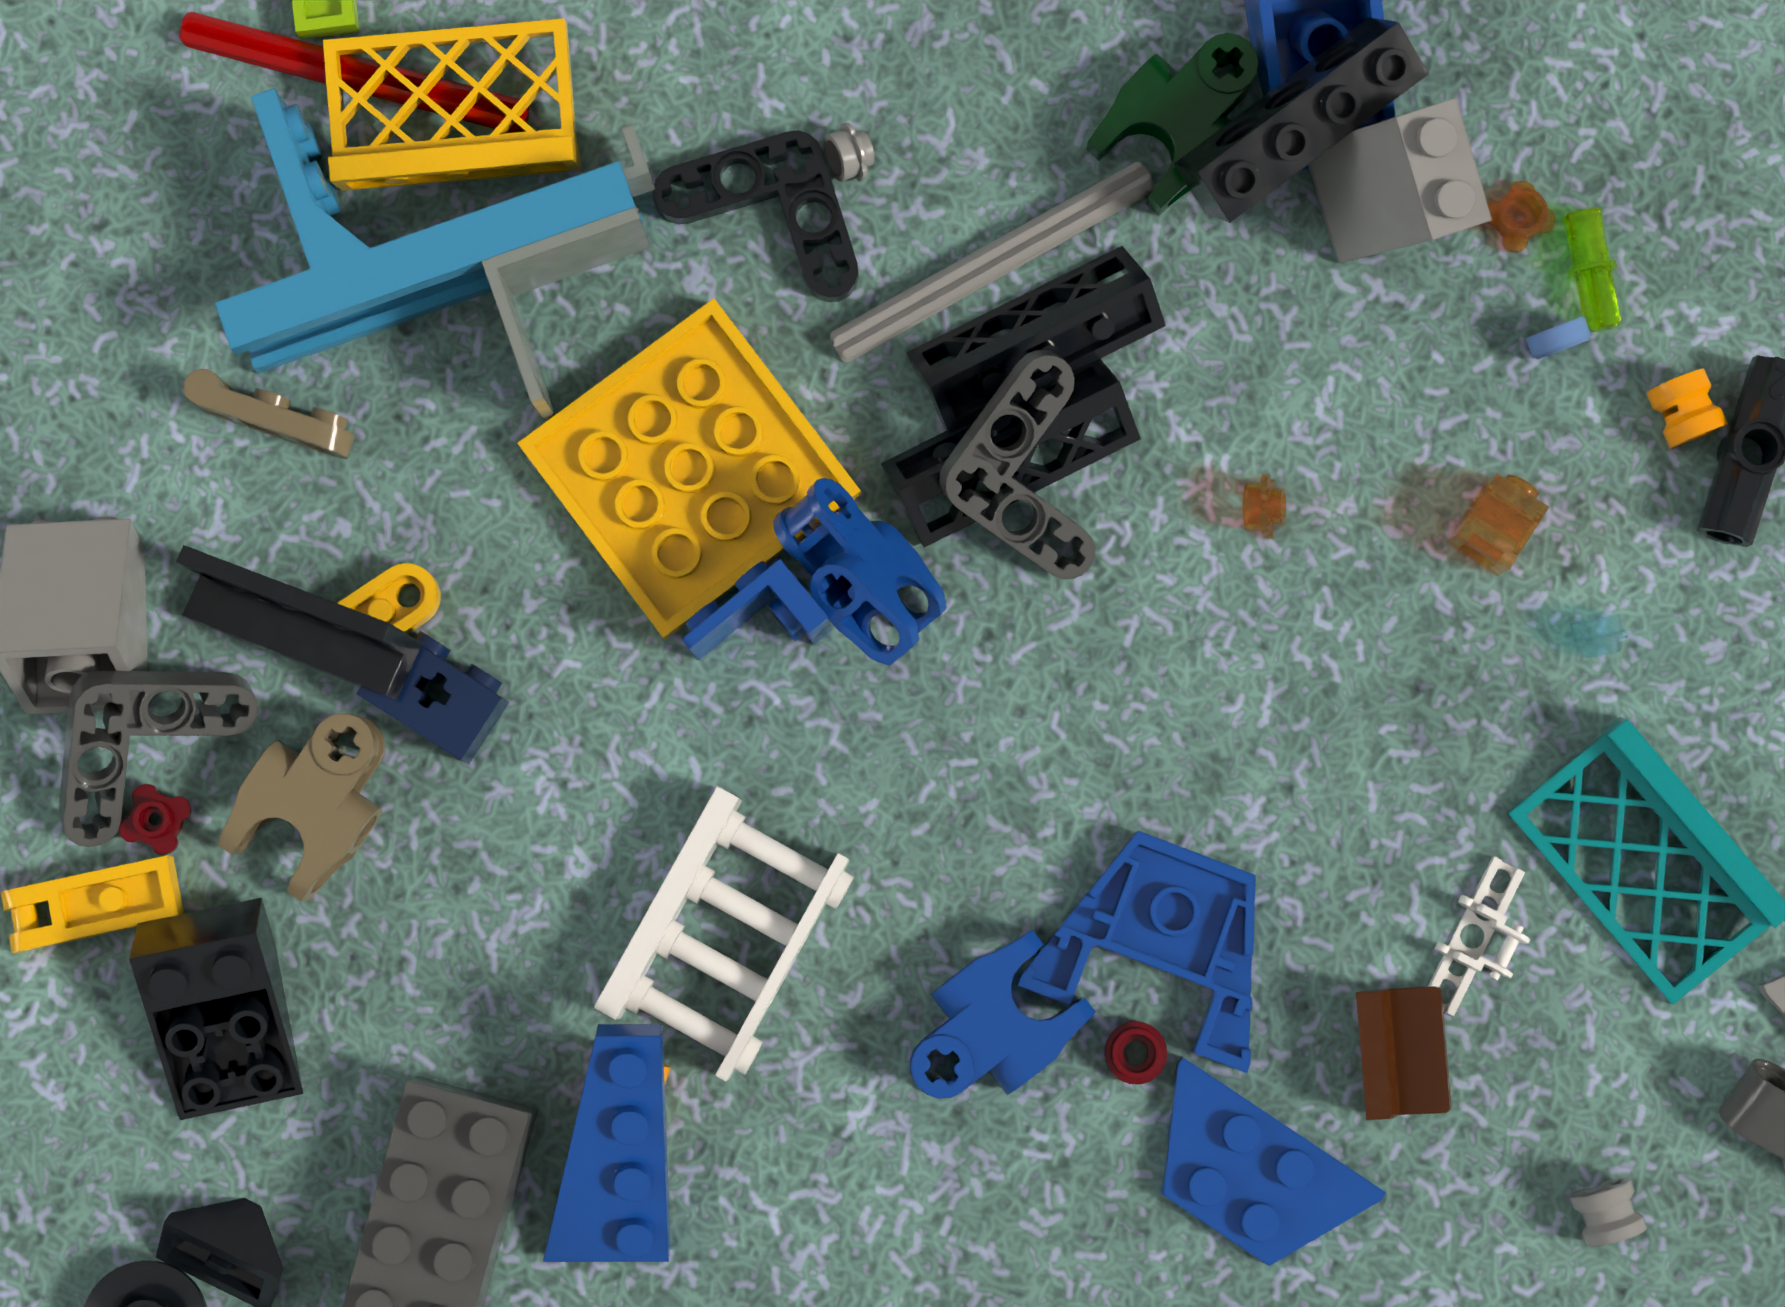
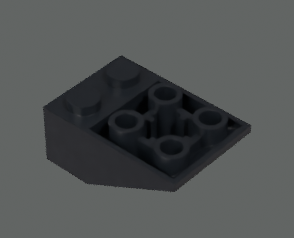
M262 898L138 923L129 961L179 1120L303 1094L276 945Z

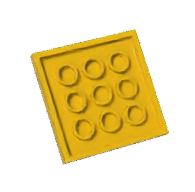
M714 298L517 443L664 640H667L686 626L687 621L704 606L712 601L718 602L737 588L735 586L737 580L761 561L769 564L786 551L777 539L773 521L776 515L783 509L794 507L807 495L809 486L816 480L827 478L835 481L854 500L861 495V490ZM834 500L828 505L833 512L839 508ZM817 517L813 519L818 525L821 524ZM802 530L795 535L799 541L806 536Z

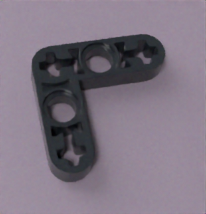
M799 130L784 132L672 166L662 171L656 178L654 183L655 190H653L655 206L663 218L668 222L678 225L690 224L779 197L803 277L810 293L819 300L831 303L846 299L856 289L859 274L855 253L822 148L818 141L809 133ZM798 146L801 154H812L813 158L805 161L806 171L804 173L795 174L791 166L774 169L773 176L777 182L766 185L765 170L758 157L759 155L769 153L770 165L787 159V149L790 147ZM741 163L753 169L756 174V180L750 190L736 194L724 188L721 178L723 172L729 166ZM711 170L712 186L719 200L708 203V194L705 190L689 196L690 206L686 209H678L675 201H664V197L672 194V183L683 181L686 189H694L704 185L700 173ZM812 202L821 203L826 206L832 216L830 224L824 230L815 233L803 230L796 221L798 211L802 206ZM839 236L841 244H829L830 252L836 267L847 266L849 271L841 275L840 286L830 288L827 280L816 281L814 275L822 272V260L818 248L806 254L804 246L823 245Z

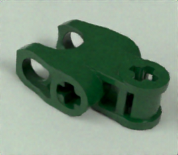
M1224 33L1215 35L1205 42L1178 72L1158 54L1153 55L1122 86L1106 117L1088 140L1086 150L1100 161L1118 142L1127 136L1144 134L1160 140L1170 153L1172 165L1154 186V190L1148 196L1149 200L1146 203L1159 216L1190 191L1174 163L1229 123L1231 120L1227 116L1245 98L1250 90L1258 68L1256 50L1248 40L1240 35ZM1228 63H1231L1236 67L1234 76L1228 73L1220 79L1214 75L1216 66L1223 68Z

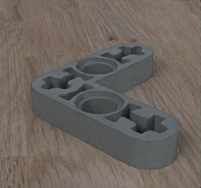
M1035 350L1026 354L1018 361L947 458L940 471L939 484L943 494L956 508L1055 577L1074 579L1082 576L1090 569L1095 559L1096 547L1092 537L1077 522L1012 477L1069 400L1074 390L1075 378L1071 367L1065 360L1050 351ZM1054 365L1055 368L1052 370L1051 377L1057 382L1055 388L1051 392H1048L1046 389H1039L1029 402L1039 410L1033 418L1024 408L1011 402V400L1017 393L1027 401L1036 388V383L1030 379L1032 373L1037 368L1047 372ZM1004 415L1019 417L1022 423V434L1019 440L1008 447L994 445L990 436L993 423ZM978 467L981 468L978 471L977 477L986 487L996 493L990 503L971 489H966L962 495H959L962 486L956 478L962 470L972 474ZM1002 483L1007 484L1004 488L1000 489ZM1015 500L1030 502L1033 507V518L1030 524L1019 531L1005 529L1002 523V513L1005 507ZM988 507L986 514H982L981 511ZM1053 517L1054 520L1048 523L1049 518ZM1046 528L1064 542H1069L1075 536L1072 545L1078 550V553L1073 560L1062 556L1055 563L1058 557L1057 552L1040 538ZM1035 542L1034 547H1029L1030 544Z
M96 671L79 678L73 685L69 696L59 800L60 820L69 840L79 846L94 847L111 840L118 832L121 823L130 736H230L247 730L255 722L259 711L258 701L247 680L238 674L228 672ZM174 691L182 696L180 707L170 715L156 716L148 711L150 700L160 692ZM196 692H199L203 703H197L198 715H195L196 703L193 695ZM99 693H109L112 702L106 703L104 706L103 723L105 729L95 727L96 720L90 705L97 702ZM235 694L239 703L232 704L229 713L220 714L217 705L224 704L226 695ZM102 747L113 753L109 765L100 771L88 772L78 766L80 756L90 748ZM85 790L95 792V800L100 814L94 815L92 824L87 825L81 824L79 818L85 816L87 812L88 797Z

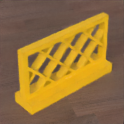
M565 18L323 40L332 157H328L330 182L341 191L582 171L580 147L577 144L568 29ZM554 36L555 58L539 77L515 57L530 38ZM503 40H514L508 46L507 49H505L497 42ZM486 42L501 56L482 79L477 82L459 67L455 61L470 43ZM453 45L446 55L436 47ZM426 48L441 61L417 88L398 72L395 66L410 49ZM393 50L386 60L376 53ZM366 53L380 65L358 93L342 81L340 55ZM509 63L533 82V85L512 110L487 90ZM449 68L473 87L472 91L451 115L427 96ZM556 73L558 93L548 85ZM389 74L413 93L391 120L387 119L367 102L369 97ZM343 90L353 98L345 109ZM542 90L560 106L561 129L535 131L520 118ZM483 96L504 113L506 117L490 135L474 136L459 122L480 97ZM423 101L446 121L430 140L414 141L399 128ZM363 106L382 122L385 127L369 146L347 147L346 125ZM514 123L525 131L507 133ZM454 128L465 136L446 139ZM394 134L404 141V143L386 144Z

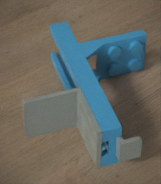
M275 88L252 95L251 99L310 269L215 302L230 349L236 355L249 350L253 369L259 374L492 292L532 404L545 422L556 415L514 296L650 248L642 225L641 215L638 213L639 208H636L633 197L655 190V186L633 124L630 123L621 127L634 164L631 167L622 169L620 161L369 248L333 219V215L342 213L341 205L330 179H324L317 161H313L323 157L321 147L310 122L305 123L297 104L287 106Z

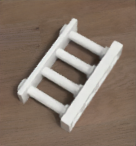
M717 786L594 1008L615 1020L622 1018L626 1009L635 1014L641 1009L725 1056L715 1076L727 1081L734 1070L744 1075L749 1070L763 1044V1041L753 1036L823 908L826 904L834 909L838 908L854 876L844 871L850 860L839 853L828 870L745 824L746 816L737 812L742 800ZM719 844L728 849L732 844L817 891L799 924L714 878L715 871L706 865L717 845ZM687 899L696 904L702 899L785 945L786 948L769 979L684 933L685 926L677 922L676 919ZM659 954L667 959L672 954L756 1001L738 1035L653 988L654 981L645 975L656 955Z

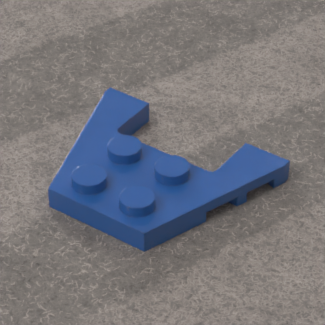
M1137 831L1023 971L1017 985L1071 1005L1090 951L1094 946H1099L1191 981L1212 991V997L1191 1052L1247 1073L1251 1058L1249 1037L1250 1011H1252L1251 966L1254 952L1256 875Z

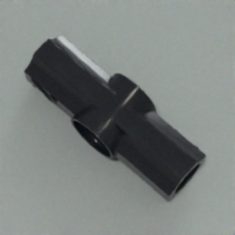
M1757 355L1751 359L1728 433L1723 437L1717 449L1718 465L1697 527V531L1703 533L1709 539L1727 545L1732 544L1743 547L1753 545L1776 470L1785 461V359ZM1743 438H1750L1761 447L1763 456L1760 465L1753 464L1744 457L1741 449Z

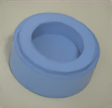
M1581 316L1525 339L1532 357H1536L1538 360L1590 340L1589 336L1592 335L1585 317Z

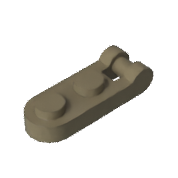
M208 369L194 370L184 381L183 389L185 396L209 415L340 459H348L355 435L345 430L348 420L342 416L313 407L310 416L289 410L288 408L291 403L289 399L259 388H255L253 397L232 391L225 381Z

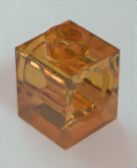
M1496 473L1484 483L1470 505L1473 510L1468 509L1446 543L1499 576L1511 568L1549 509V506L1536 499L1539 492L1527 481L1510 474L1504 478Z

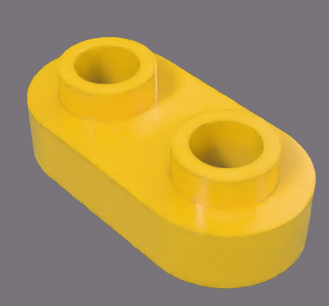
M402 563L381 573L339 601L338 604L388 622L406 634H410L436 614L441 601V591L436 579L424 568L411 563ZM406 586H417L420 590L419 602L413 607H403L399 600L400 592Z

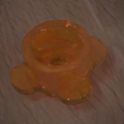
M1527 181L1515 182L1502 199L1487 202L1492 220L1485 223L1495 226L1503 237V247L1509 252L1518 253L1523 251L1527 247L1529 239L1538 233L1545 234L1550 232L1555 225L1556 218L1554 212L1547 208L1544 198ZM1515 212H1521L1524 215L1522 222L1514 219L1513 215Z
M1262 474L1261 482L1245 483L1243 492L1244 527L1246 531H1261V534L1266 535L1267 539H1274L1275 525L1285 524L1286 494L1284 488H1276L1275 479H1270V474Z

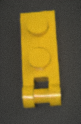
M169 855L0 892L4 911H11L14 933L8 935L12 954L137 927L138 923L184 914L174 857ZM48 902L52 925L40 927L36 905Z

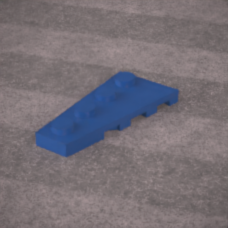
M598 1024L543 1262H669L670 1218L662 1024Z

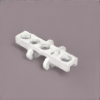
M1495 856L1491 858L1472 898L1465 895L1460 896L1458 903L1467 909L1449 945L1437 942L1434 950L1443 954V957L1428 987H1440L1443 979L1454 983L1456 990L1450 1002L1443 1004V1011L1450 1016L1455 1015L1476 971H1481L1484 966L1492 970L1489 977L1497 981L1500 975L1511 979L1513 973L1506 967L1518 943L1528 944L1530 941L1527 936L1521 934L1524 927L1515 924L1512 929L1504 925L1508 918L1504 914L1525 872L1502 862L1501 859ZM1498 869L1505 870L1511 877L1504 893H1496L1489 887ZM1484 896L1495 900L1497 903L1496 910L1481 904ZM1475 913H1477V914L1483 916L1484 918L1488 919L1489 921H1484V920L1479 919V918L1476 916ZM1468 924L1478 925L1484 932L1483 943L1477 948H1468L1461 941V930ZM1496 930L1507 937L1493 962L1482 955ZM1452 960L1467 967L1463 976H1455L1449 972L1448 968Z

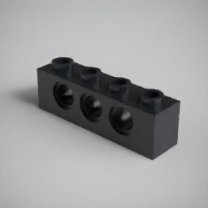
M1369 17L1176 161L1174 166L1204 213L1231 223L1429 75L1399 22Z

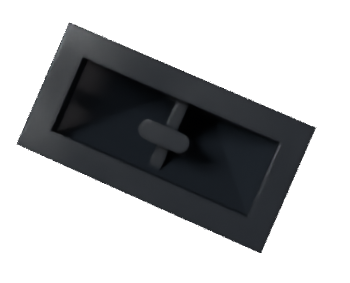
M246 1198L171 1212L164 1221L156 1253L157 1259L173 1265L183 1272L254 1307H271L280 1282L283 1266L260 1205Z

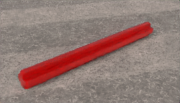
M188 12L183 17L179 39L186 47L326 84L323 46L196 12ZM353 54L340 55L342 81L355 92H359L380 67L372 59ZM395 66V69L417 88L428 76V74ZM389 74L371 96L404 105L413 93ZM441 78L427 96L451 115L472 91L473 87ZM489 91L510 110L520 100ZM481 96L462 121L496 129L506 115L485 97ZM421 101V103L416 107L421 110L436 113L423 101ZM529 107L520 116L526 123L529 119ZM516 123L507 131V133L524 132Z

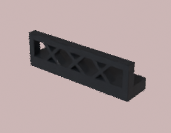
M1120 246L906 353L915 372L928 389L941 423L950 434L977 419L1018 361L1026 354L1035 350L1050 351L1065 360L1071 367L1072 372H1075L1165 327L1166 324L1150 277L1126 249ZM1119 271H1122L1124 274L1107 284H1097L1099 281ZM1057 302H1067L1053 311H1043ZM1002 329H1012L1011 332L998 338H989L990 335ZM948 356H957L956 359L934 370L930 366ZM1054 365L1047 372L1037 368L1032 373L1030 379L1036 383L1034 391L1055 381L1051 377L1052 370L1055 368ZM1016 393L1015 396L1012 398L1011 402H1014L1020 399L1021 397Z
M1101 359L1073 372L1075 378L1074 390L1069 400L1012 476L1033 492L1141 439L1121 383ZM1054 381L1042 387V389L1051 392L1057 382ZM1038 390L1034 391L1027 401L1023 398L1014 401L1033 418L1039 410L1029 402ZM1111 408L1114 409L1119 428L1099 438L1085 435L1093 417ZM1015 415L999 417L991 428L990 436L993 444L999 447H1008L1015 444L1022 434L1020 418ZM974 422L950 434L945 431L881 463L892 488L905 508L923 548L976 522L952 503L947 514L926 524L919 508V504L943 493L939 484L940 471L947 458ZM1051 438L1064 442L1057 459L1045 465L1030 462L1039 444ZM978 467L972 474L962 470L956 478L962 486L959 495H962L966 489H971L990 503L996 493L993 491L988 493L976 489L979 482L977 474L981 468ZM1003 483L1000 489L1004 488L1007 484ZM988 507L982 510L981 513L986 514Z
M183 545L176 562L200 576L182 614L183 616L211 629L397 701L422 646L421 642L388 622Z

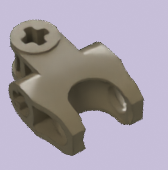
M336 713L325 718L316 727V730L300 753L280 740L272 743L261 755L239 787L235 804L217 845L231 855L234 853L241 855L257 831L267 822L277 818L290 822L299 831L303 840V857L289 881V887L286 892L301 902L310 901L324 883L342 865L354 857L381 816L382 809L359 794L379 766L385 753V739L381 729L373 721L349 713ZM341 734L351 736L356 734L353 742L360 748L356 757L344 755L340 758L344 748L337 741Z

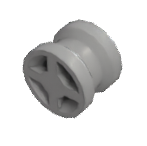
M1630 1178L1606 1181L1600 1186L1582 1189L1569 1196L1573 1209L1580 1212L1584 1219L1585 1227L1582 1231V1236L1586 1246L1608 1245L1632 1238L1646 1231L1647 1225L1644 1217L1635 1212L1631 1201L1635 1190Z

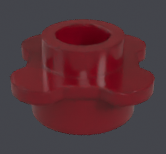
M151 784L138 786L132 793L134 805L128 818L123 819L120 823L119 833L126 842L133 843L139 840L149 844L154 852L160 855L174 852L178 847L177 836L182 830L184 821L191 816L192 809L189 801L181 796L170 798L159 794L157 788ZM155 813L161 818L158 825H152L150 822V817Z

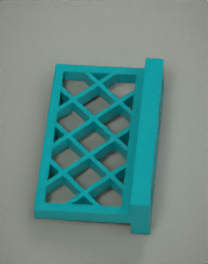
M1619 717L1602 732L1601 736L1508 812L1509 816L1672 1005L1770 926L1776 928L1785 921V900L1626 718ZM1602 753L1619 771L1617 797L1581 794L1583 768ZM1573 777L1572 793L1555 792ZM1627 781L1643 799L1626 798ZM1545 799L1571 801L1569 836L1543 835L1526 815ZM1580 801L1616 805L1613 841L1577 837ZM1625 805L1649 807L1660 818L1658 845L1622 841ZM1668 830L1676 836L1684 847L1667 845ZM1550 843L1568 844L1567 862ZM1577 845L1612 848L1609 884L1583 882L1574 872ZM1621 849L1657 852L1654 888L1618 885ZM1667 853L1692 855L1701 865L1699 892L1663 889ZM1710 877L1726 895L1709 893ZM1592 891L1609 892L1608 910ZM1618 893L1653 896L1650 932L1624 930L1615 918ZM1663 897L1698 900L1695 936L1660 933ZM1708 901L1733 903L1749 923L1730 939L1705 937ZM1633 939L1650 940L1649 958ZM1659 941L1694 944L1692 969L1674 985L1657 968ZM1704 945L1718 946L1715 951L1703 959Z

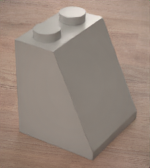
M1457 98L1416 109L1356 129L1308 164L1328 234L1339 263L1431 241L1492 220Z
M103 516L89 521L56 522L52 520H37L31 524L6 525L0 568V672L26 714L68 712L69 696L73 685L79 678L90 672L148 671L145 548L131 519ZM99 693L97 702L90 704L92 711L104 710L105 704L112 702L109 693Z

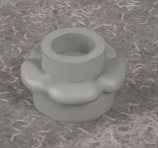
M842 123L840 125L841 130L825 135L824 153L836 180L841 182L856 178L858 182H861L867 176V167L874 164L873 146L865 131L860 130L856 132L850 123Z

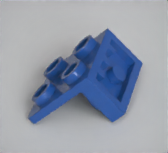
M779 559L770 567L764 561H761L749 569L735 583L739 592L723 606L720 607L716 601H712L694 614L686 623L691 632L682 641L695 657L700 660L774 599L775 601L769 605V608L772 610L776 620L794 641L805 635L814 645L832 631L829 617L782 560Z

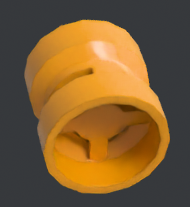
M1704 368L1676 377L1646 392L1653 410L1663 414L1666 423L1663 434L1670 449L1702 438L1728 426L1722 408L1713 405L1708 393L1712 385Z

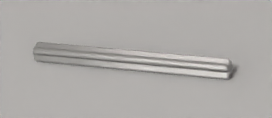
M1134 162L837 328L830 335L831 343L836 353L843 362H851L1149 195L1154 187L1150 173L1141 162Z

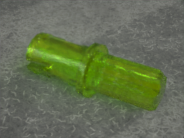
M1601 208L1577 210L1562 217L1573 266L1567 271L1568 277L1570 279L1575 278L1582 316L1585 317L1589 330L1592 332L1611 330L1618 327L1621 322L1612 271L1618 267L1616 260H1612L1609 257Z

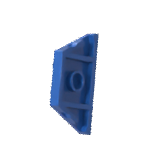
M1181 1056L1177 1062L1162 1194L1266 1265L1274 1264L1380 1202L1386 1194L1385 1191Z

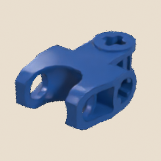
M827 478L816 480L809 486L807 495L794 507H787L776 515L773 525L778 541L812 576L810 582L811 597L829 617V621L836 629L851 640L870 659L890 666L913 648L919 641L918 633L947 609L942 587L931 574L916 550L891 524L883 521H869L858 508L851 495L835 481ZM833 500L839 506L835 512L828 506ZM815 517L820 521V525L813 520ZM800 530L806 535L802 542L795 537ZM912 585L923 591L928 600L927 611L916 613L908 609L898 596L899 588ZM883 614L896 627L900 637L898 644L886 645L874 637L870 627L871 619L874 616Z
M1033 930L991 954L976 958L930 994L948 1017V1020L920 1041L913 1049L909 1061L910 1074L915 1084L925 1094L938 1099L952 1098L962 1093L989 1071L1008 1095L1053 1062L1071 1037L1096 1013L1085 997H1081L1060 1015L1050 1020H1036L1027 1017L1016 1007L1011 993V983L1014 974L1024 962L1036 954L1038 949L1044 945ZM936 1049L942 1055H947L951 1052L955 1053L958 1060L953 1063L951 1068L956 1076L951 1081L946 1082L940 1077H936L931 1081L927 1079L925 1072L931 1067L927 1056L931 1051Z

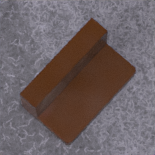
M1437 986L1356 992L1366 1120L1393 1119L1399 1115L1436 1114L1450 1111L1452 1105L1442 990Z

